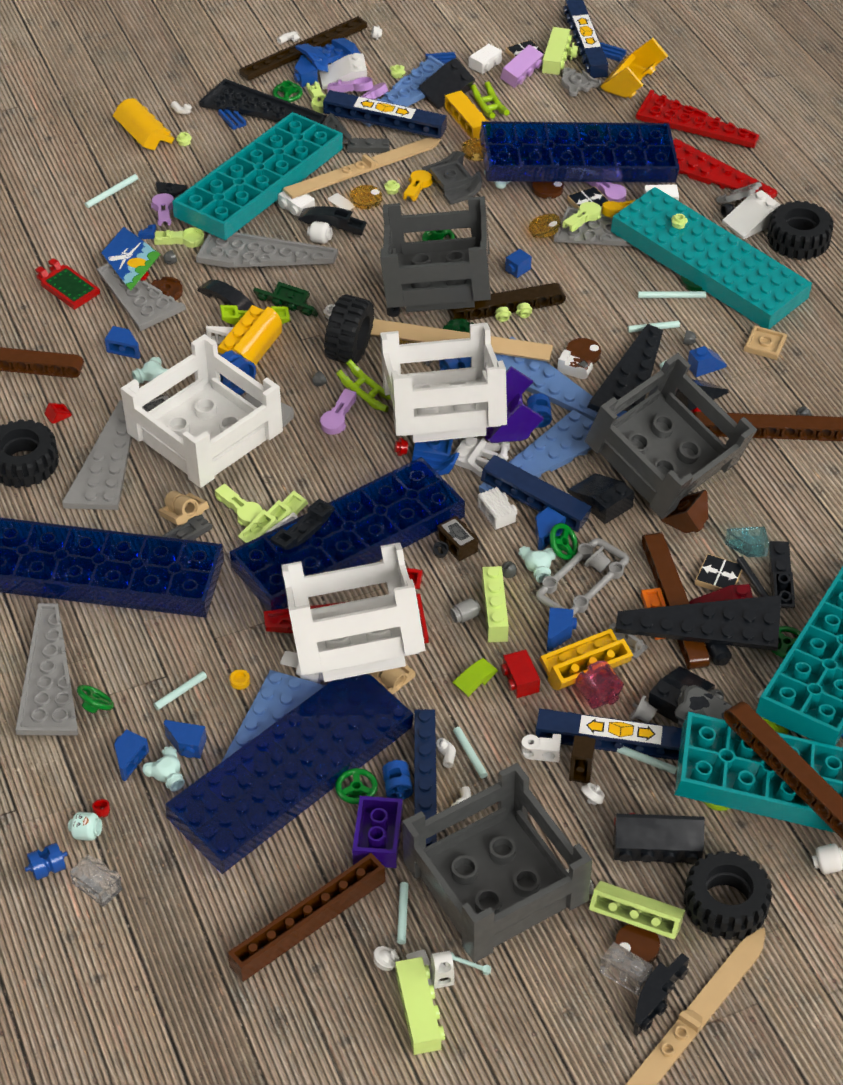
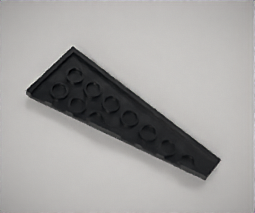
M228 79L221 81L199 101L200 107L215 110L221 109L222 111L226 109L231 113L237 111L242 115L281 121L292 112L320 124L327 118V115Z
M647 323L592 397L587 408L598 412L600 407L613 397L619 400L651 377L663 333L662 329ZM646 394L623 411L627 412L645 400Z

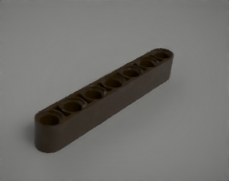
M550 283L491 294V300L475 301V307L449 309L453 319L471 321L493 317L496 314V309L500 307H508L511 313H515L517 306L521 303H529L532 309L560 305L564 303L566 296L560 284Z

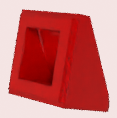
M48 403L45 411V416L52 424L69 418L72 415L64 404Z
M406 568L409 578L413 579L415 589H420L423 570Z

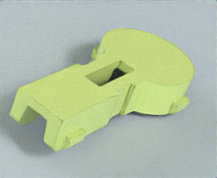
M317 81L312 86L306 83V88L311 98H313L311 102L312 109L318 113H323V100L326 95L322 93V89Z
M594 202L582 203L576 214L563 221L562 227L567 228L569 226L570 231L573 232L585 222L599 220L601 218V206Z
M190 227L184 231H156L154 244H184L186 247L195 248L204 243V232L197 227Z
M226 484L221 485L215 490L216 499L234 510L237 514V523L241 526L247 527L262 511V507L259 504L241 499Z

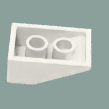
M354 53L346 55L329 64L328 72L319 70L322 90L327 89L329 83L338 82L340 79L341 81H350L367 77L364 54Z
M760 190L741 202L722 220V223L744 240L769 228L772 212L781 204Z

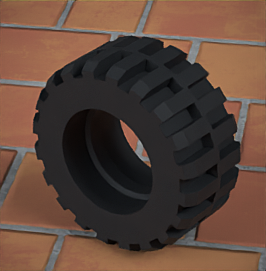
M807 201L786 202L785 205H780L772 212L768 229L769 243L776 252L779 251V254L786 255L791 259L797 258V260H802L805 258L808 260L812 257L816 258L820 254L822 255L830 246L834 226L833 219L828 211L825 212L823 207H818L815 203L810 204Z
M345 294L336 301L328 320L324 338V352L329 359L342 363L352 359L355 364L362 359V355H364L365 349L368 346L374 321V306L369 300Z
M21 419L17 422L10 421L6 425L2 424L0 426V483H4V485L9 487L21 488V486H26L27 488L33 484H40L42 480H47L50 474L54 473L59 463L56 440L51 430L44 426V424L40 422L35 423L33 420L24 421ZM21 451H33L23 456H12Z
M717 851L716 855L713 853L707 854L705 859L700 858L697 860L695 865L689 870L684 891L685 911L689 917L691 916L693 924L695 926L700 925V930L704 933L710 932L713 937L718 938L722 936L726 940H732V937L737 939L745 938L746 933L751 935L756 932V928H760L767 918L772 898L771 881L767 878L768 874L763 868L760 869V864L755 860L750 861L749 857L744 854L740 856L737 855V852L730 851V853ZM719 885L732 886L740 890L747 898V901L737 905L723 904L715 900L708 890Z

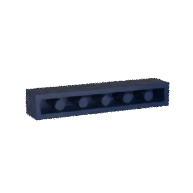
M494 455L483 468L481 481L494 488L498 487L501 492H505L507 495L538 512L550 507L565 516V524L577 533L589 518L592 506L522 470L520 467L507 462L505 459Z

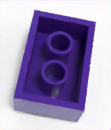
M371 796L359 797L352 848L353 865L372 853L384 867L397 868L403 818V799Z

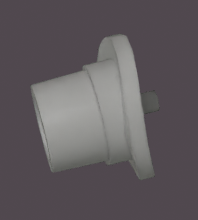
M601 546L595 553L592 551L589 553L591 557L585 561L584 566L594 567L601 573L611 563V560L602 551L604 547Z
M643 695L639 705L633 703L632 706L635 710L630 714V720L637 718L645 723H649L657 712V709L646 701V695Z

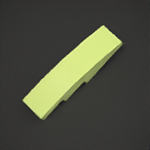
M293 490L283 502L278 500L268 511L263 509L238 535V538L251 548L268 538L266 537V531L293 512L297 515L308 505L307 500Z

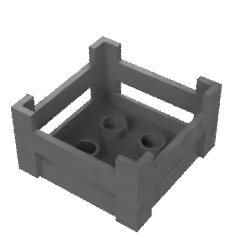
M485 196L469 197V210L402 215L400 203L383 205L384 241L380 252L387 308L406 307V312L470 308L475 307V301L491 300L488 268L490 245ZM471 228L472 237L406 243L404 233Z
M679 353L666 360L659 372L622 398L617 400L613 397L600 407L585 439V442L597 454L600 453L650 503L649 507L661 519L672 513L681 499L717 472L722 470L725 473L736 465L757 431L745 417L741 418L737 424L687 375L691 365ZM678 389L729 438L726 445L675 396ZM650 392L645 400L617 419L618 413Z
M518 763L499 771L498 783L448 809L426 820L425 815L421 811L402 821L404 863L415 879L420 877L458 930L462 936V947L473 963L492 954L494 947L566 908L571 911L589 901L592 870L591 857L580 843L573 847L530 791L529 777ZM498 802L497 811L426 847L427 838ZM528 812L568 863L569 873L528 821Z

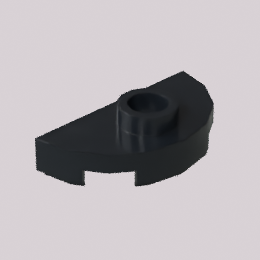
M156 182V190L159 193L170 194L174 198L176 195L188 190L187 185Z

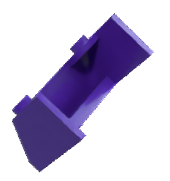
M512 366L506 371L507 425L486 428L485 439L491 443L526 440L544 419L543 416L524 405L522 401V394L533 383V380Z

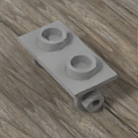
M612 623L609 629H612L617 640L625 639L634 659H637L648 649V646L643 643L642 639H638L632 634L615 633L616 624Z

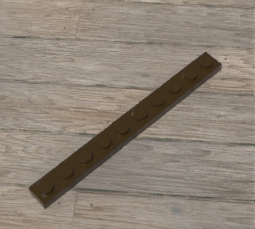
M357 16L240 68L239 74L248 81L253 80L260 75L300 58L301 55H305L297 50L295 45L309 44L313 47H325V45L332 43V39L345 38L367 28V22Z

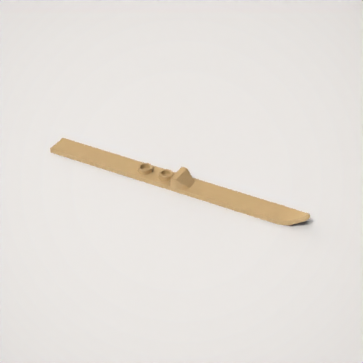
M428 137L373 157L364 154L362 155V161L283 188V191L293 199L435 148L441 139Z
M374 319L371 336L380 337L382 332L398 331L399 340L418 343L470 338V333L379 319ZM491 336V345L495 354L550 362L553 345Z
M761 928L747 936L736 947L689 1007L679 1014L676 1023L625 1085H658L757 961L764 947L765 928Z

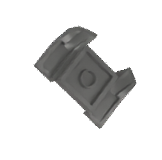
M453 151L445 159L422 167V170L431 173L432 177L443 189V196L450 205L468 200L469 197L477 194L482 186L480 171H477L471 177L463 167L465 153L461 151Z

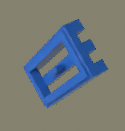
M600 42L606 58L620 62L626 55L625 49Z
M455 52L425 54L426 60L431 55L444 64L456 58Z
M226 109L225 111L218 110L220 117L232 130L246 126V120L237 111L231 113Z

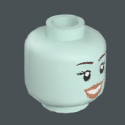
M77 812L69 820L68 830L76 840L93 841L101 834L102 821L95 813Z

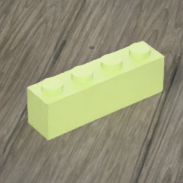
M553 27L543 58L542 73L560 75L561 69H564L570 44H572L573 36L570 35V29Z
M502 566L482 567V590L488 642H508L509 625Z
M600 881L595 887L589 907L591 911L674 940L680 931L685 913L684 909Z
M422 957L396 961L395 974L413 1054L417 1055L441 1050V1041L445 1040L443 1026H438L437 1020L440 1019L438 1005L434 1006L432 1000L435 999L434 987L428 983V979H430L429 966L424 965Z

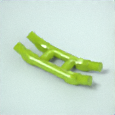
M490 81L484 83L488 96L481 97L476 85L470 86L475 101H477L486 117L495 118V113L492 111L497 109L501 114L509 115L510 111L502 105ZM493 101L494 104L486 105L485 102Z
M349 359L346 364L358 379L353 383L340 369L336 372V375L340 378L342 384L355 391L372 408L386 413L389 410V406L381 403L374 397L379 393L381 397L391 400L390 395H385L384 388L363 373L352 359ZM364 382L372 388L368 394L360 388Z

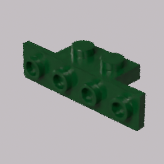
M278 282L273 293L254 287L253 291L257 299L265 302L267 300L276 306L288 307L291 311L298 310L306 316H318L316 309L306 304L310 296L309 291L282 282Z

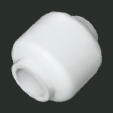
M314 221L307 229V235L314 243L326 244L332 238L333 230L326 222Z
M833 843L816 848V855L812 856L815 869L820 868L822 874L842 871V847L838 848Z

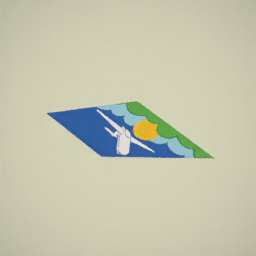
M125 227L118 232L101 252L130 291L161 255Z

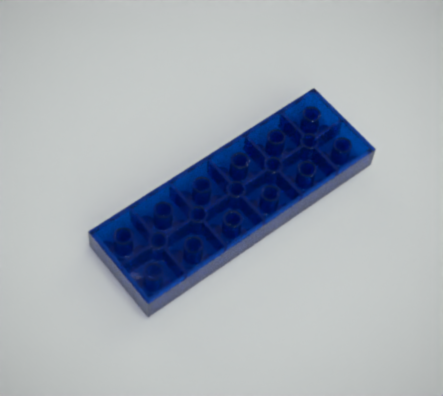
M482 121L479 136L487 181L676 182L680 169L669 123Z
M420 457L329 502L330 505L334 506V511L323 526L301 545L293 549L284 550L270 542V538L282 528L287 531L305 515L231 550V567L268 611L288 608V599L281 565L301 561L304 576L376 563L383 559L381 546L400 542L403 549L436 532L437 525L455 516L459 520L464 518L465 501Z
M0 518V592L207 618L224 562L222 544Z
M371 674L333 680L165 804L166 818L223 874L335 787L337 778L343 772L362 767L411 729L414 714Z

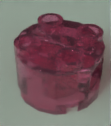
M595 662L587 667L588 671L585 673L582 671L578 675L575 685L592 709H597L606 704L612 705L619 700L618 695L623 689L624 683L608 662Z

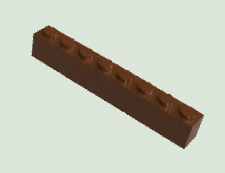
M370 853L227 952L229 967L244 982L385 883L384 865Z

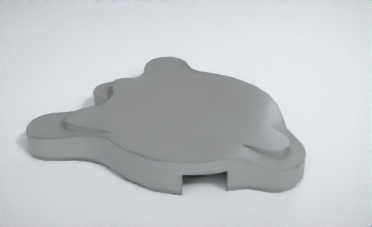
M566 67L562 71L561 85L569 91V96L572 97L577 96L578 91L589 92L591 88H599L602 84L601 80L592 78L583 70L582 73H578L576 69Z
M759 181L735 189L728 196L723 194L716 197V201L718 203H728L748 197L755 193L762 184Z

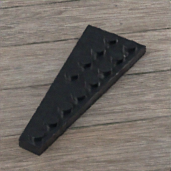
M775 595L618 611L615 633L777 651L781 596Z

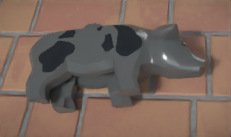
M684 685L681 687L678 707L674 712L675 717L678 718V727L682 729L688 712L724 720V712L733 705L724 701V697L720 694H712L700 686Z

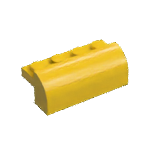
M135 98L126 99L118 105L113 117L142 147L155 151L160 140L173 143L175 138L170 134L171 132Z
M252 305L220 343L218 352L224 354L227 351H236L256 366L282 333L280 316L268 306L263 310Z
M608 629L542 655L539 660L548 675V683L554 690L558 691L631 661L633 654L625 639L617 640L612 629Z

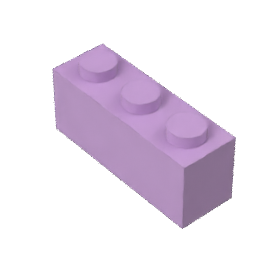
M529 44L503 67L500 79L513 88L518 84L521 85L527 76L530 77L536 68H540L543 63V53Z

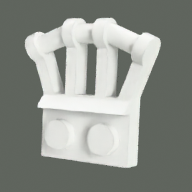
M475 437L464 438L454 452L460 453L455 465L469 469L481 478L483 469L479 466L484 467L489 462V460L481 458V456L491 459L496 455L508 461L507 454L510 449V443L487 442L484 438L480 440Z

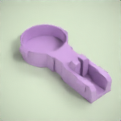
M361 77L350 81H341L340 79L338 82L329 83L327 90L328 92L332 90L341 93L347 91H367L373 88V81L370 77Z
M385 82L376 84L360 97L376 99L388 92Z
M594 170L585 174V182L592 187L595 186L609 201H625L626 189L622 185L608 182Z
M162 193L152 198L151 208L158 211L157 223L159 226H162L164 222L168 226L172 224L170 210L173 209L172 201L174 197L170 194Z
M344 389L336 402V406L321 416V429L325 433L335 435L345 430V414L356 402L357 395L355 391Z

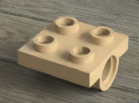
M170 491L165 497L166 506L158 511L164 519L176 525H183L190 518L203 514L209 508L207 501L191 493L184 495L178 491Z
M406 665L405 667L358 675V677L387 700L415 677V671Z

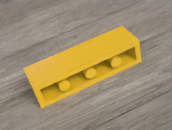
M462 91L445 95V109L473 141L490 136V121L483 116L482 112L476 108L468 96Z

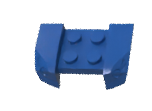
M345 38L332 39V43L325 45V47H313L309 44L295 45L297 50L311 60L316 69L328 72L329 63H333L349 54H361L357 46Z
M453 439L415 443L409 473L431 477L449 474L460 454L454 453L450 455Z

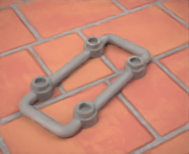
M594 538L589 543H582L578 546L577 554L555 575L543 578L542 587L536 592V598L549 608L566 609L546 597L545 594L554 593L557 590L559 580L581 560L586 561L591 557L589 553L593 552L596 546H603L606 551L621 560L619 562H611L608 573L585 595L574 597L573 606L570 608L574 609L573 616L577 612L584 613L588 609L589 601L612 579H619L623 575L624 567L629 563V556L600 538Z

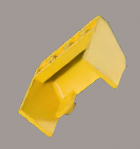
M652 37L628 55L600 87L605 92L623 98H631L643 86L641 79L646 74L651 75L656 70V65L667 58L668 55Z

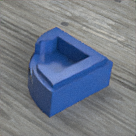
M156 224L148 225V228L144 230L141 229L138 237L140 239H154L155 232L157 231Z

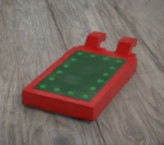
M54 258L48 261L52 265L49 267L51 273L48 274L46 269L41 266L35 269L39 273L36 277L41 281V286L74 310L100 294V289L67 265L61 266L59 261Z

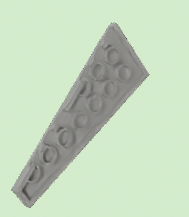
M567 207L554 236V242L634 247L611 232L612 218L601 214L599 220L585 222L573 232L570 231L569 226L563 228V221L578 212L577 208Z
M122 400L118 402L62 503L64 509L119 510L132 436L127 433Z
M38 603L17 718L16 735L78 736L58 603Z

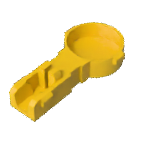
M425 170L412 172L409 178L410 184L403 193V199L406 200L409 196L415 202L420 191L433 184L431 173Z
M635 200L604 202L602 214L613 218L615 214Z

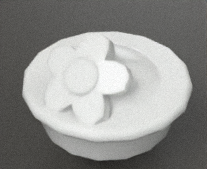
M588 783L581 787L582 792L588 798V804L597 805L603 803L605 794L600 789V786Z
M380 946L374 950V963L381 970L391 971L395 968V962L400 961L395 949Z

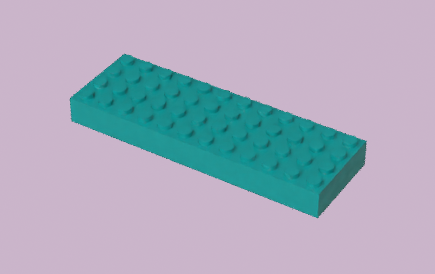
M292 112L172 201L173 215L181 221L226 240L277 201L278 194L283 191V188L301 182L343 149V133Z
M657 187L649 190L612 218V233L675 273L702 287V290L763 328H772L809 298L812 282ZM683 214L688 219V222L682 229L674 228L672 226V216Z
M843 567L760 696L756 713L762 718L813 741L836 746L843 734Z
M688 712L682 726L674 795L834 832L738 736L725 720ZM778 733L843 798V748Z

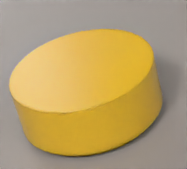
M241 669L233 671L230 674V685L237 690L247 688L250 685L249 673Z

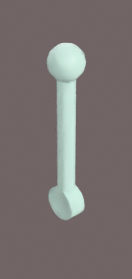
M451 952L453 960L482 970L484 975L491 973L489 965L482 966L457 957Z

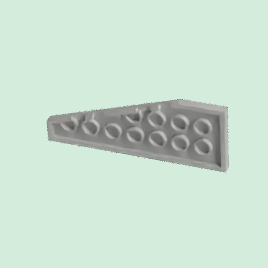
M237 232L228 239L223 240L209 233L196 256V263L227 268L334 264L338 256V249Z

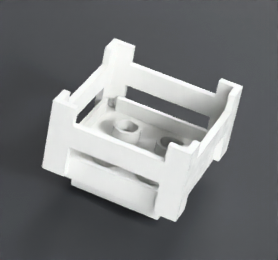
M488 323L470 324V338L400 345L398 331L380 333L383 388L385 395H390L392 400L396 436L411 435L413 443L486 436V428L507 425L506 367L503 360L497 361L491 345ZM471 357L470 368L401 374L400 364Z
M205 334L191 342L192 354L141 388H139V383L135 379L120 388L127 433L137 441L145 442L188 475V479L200 488L215 479V475L267 439L271 440L283 432L280 386L268 378L263 380V385L220 356L218 354L217 342ZM191 374H195V382L149 412L142 409V406ZM220 374L263 405L258 408L221 383Z
M400 542L381 546L383 561L308 576H304L301 561L281 565L301 675L322 672L324 682L405 667L404 656L426 651L413 579L409 578ZM387 582L389 592L387 595L310 609L308 597Z

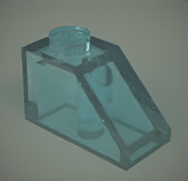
M765 526L732 528L726 531L725 545L746 557L767 556L769 540Z

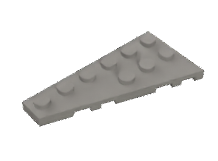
M109 263L97 268L100 277L140 331L186 310L185 304L176 302L173 297L166 296L161 290L144 280H139L130 291Z

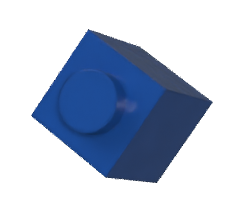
M518 249L506 257L505 271L516 278L531 270L532 256Z

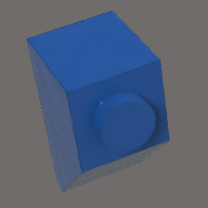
M301 55L294 67L295 74L293 76L296 83L301 87H305L306 83L312 85L315 81L318 82V71L305 55Z
M112 326L105 338L106 351L139 359V344L131 331L126 328Z
M705 346L689 351L688 363L691 365L689 369L695 377L726 368L727 366L717 353Z
M550 507L540 511L535 517L538 550H543L550 544V531L552 527L558 523L565 524L566 522L565 516ZM558 529L555 537L559 536L563 529Z
M550 608L547 651H552L572 637V629H576L577 618L573 617L574 609Z
M165 720V735L179 755L187 758H201L207 740L205 726Z
M127 729L122 735L117 737L114 743L123 781L128 779L149 753L147 739Z

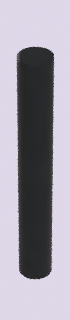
M743 556L739 557L736 560L759 596H769Z

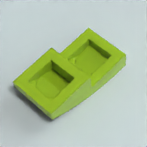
M482 658L460 674L453 681V684L469 697L481 684L485 686L498 670Z

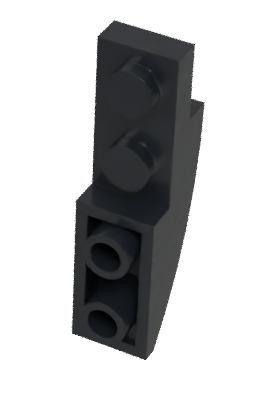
M329 206L304 208L298 219L306 224H312L314 221L326 222L330 227L334 226L337 229L362 236L367 224L365 221L352 217L353 211Z
M770 541L769 576L772 596H781V608H795L789 542Z
M683 953L669 967L660 962L647 979L636 1008L633 1034L636 1036L642 1030L647 1031L652 1025L653 1019L665 1012L668 1007L666 1004L667 997L674 988V983L678 979L682 980L689 971L687 968L689 958Z

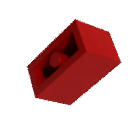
M527 650L503 655L501 671L503 676H507L508 687L510 691H514L516 698L540 692V678Z

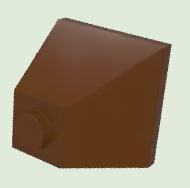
M702 490L688 494L680 500L676 509L664 519H661V521L684 533L699 532L704 528V523L708 520L707 491Z

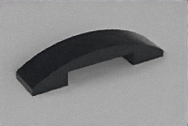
M209 280L197 288L200 293L209 298L215 296L228 305H237L238 310L248 311L254 305L239 290L219 280Z
M319 498L307 508V514L287 531L282 528L270 538V542L284 550L293 549L301 545L323 526L334 511V506Z

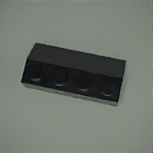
M616 813L613 836L614 860H621L623 862L643 861L646 863L679 862L695 864L697 860L703 857L705 817Z

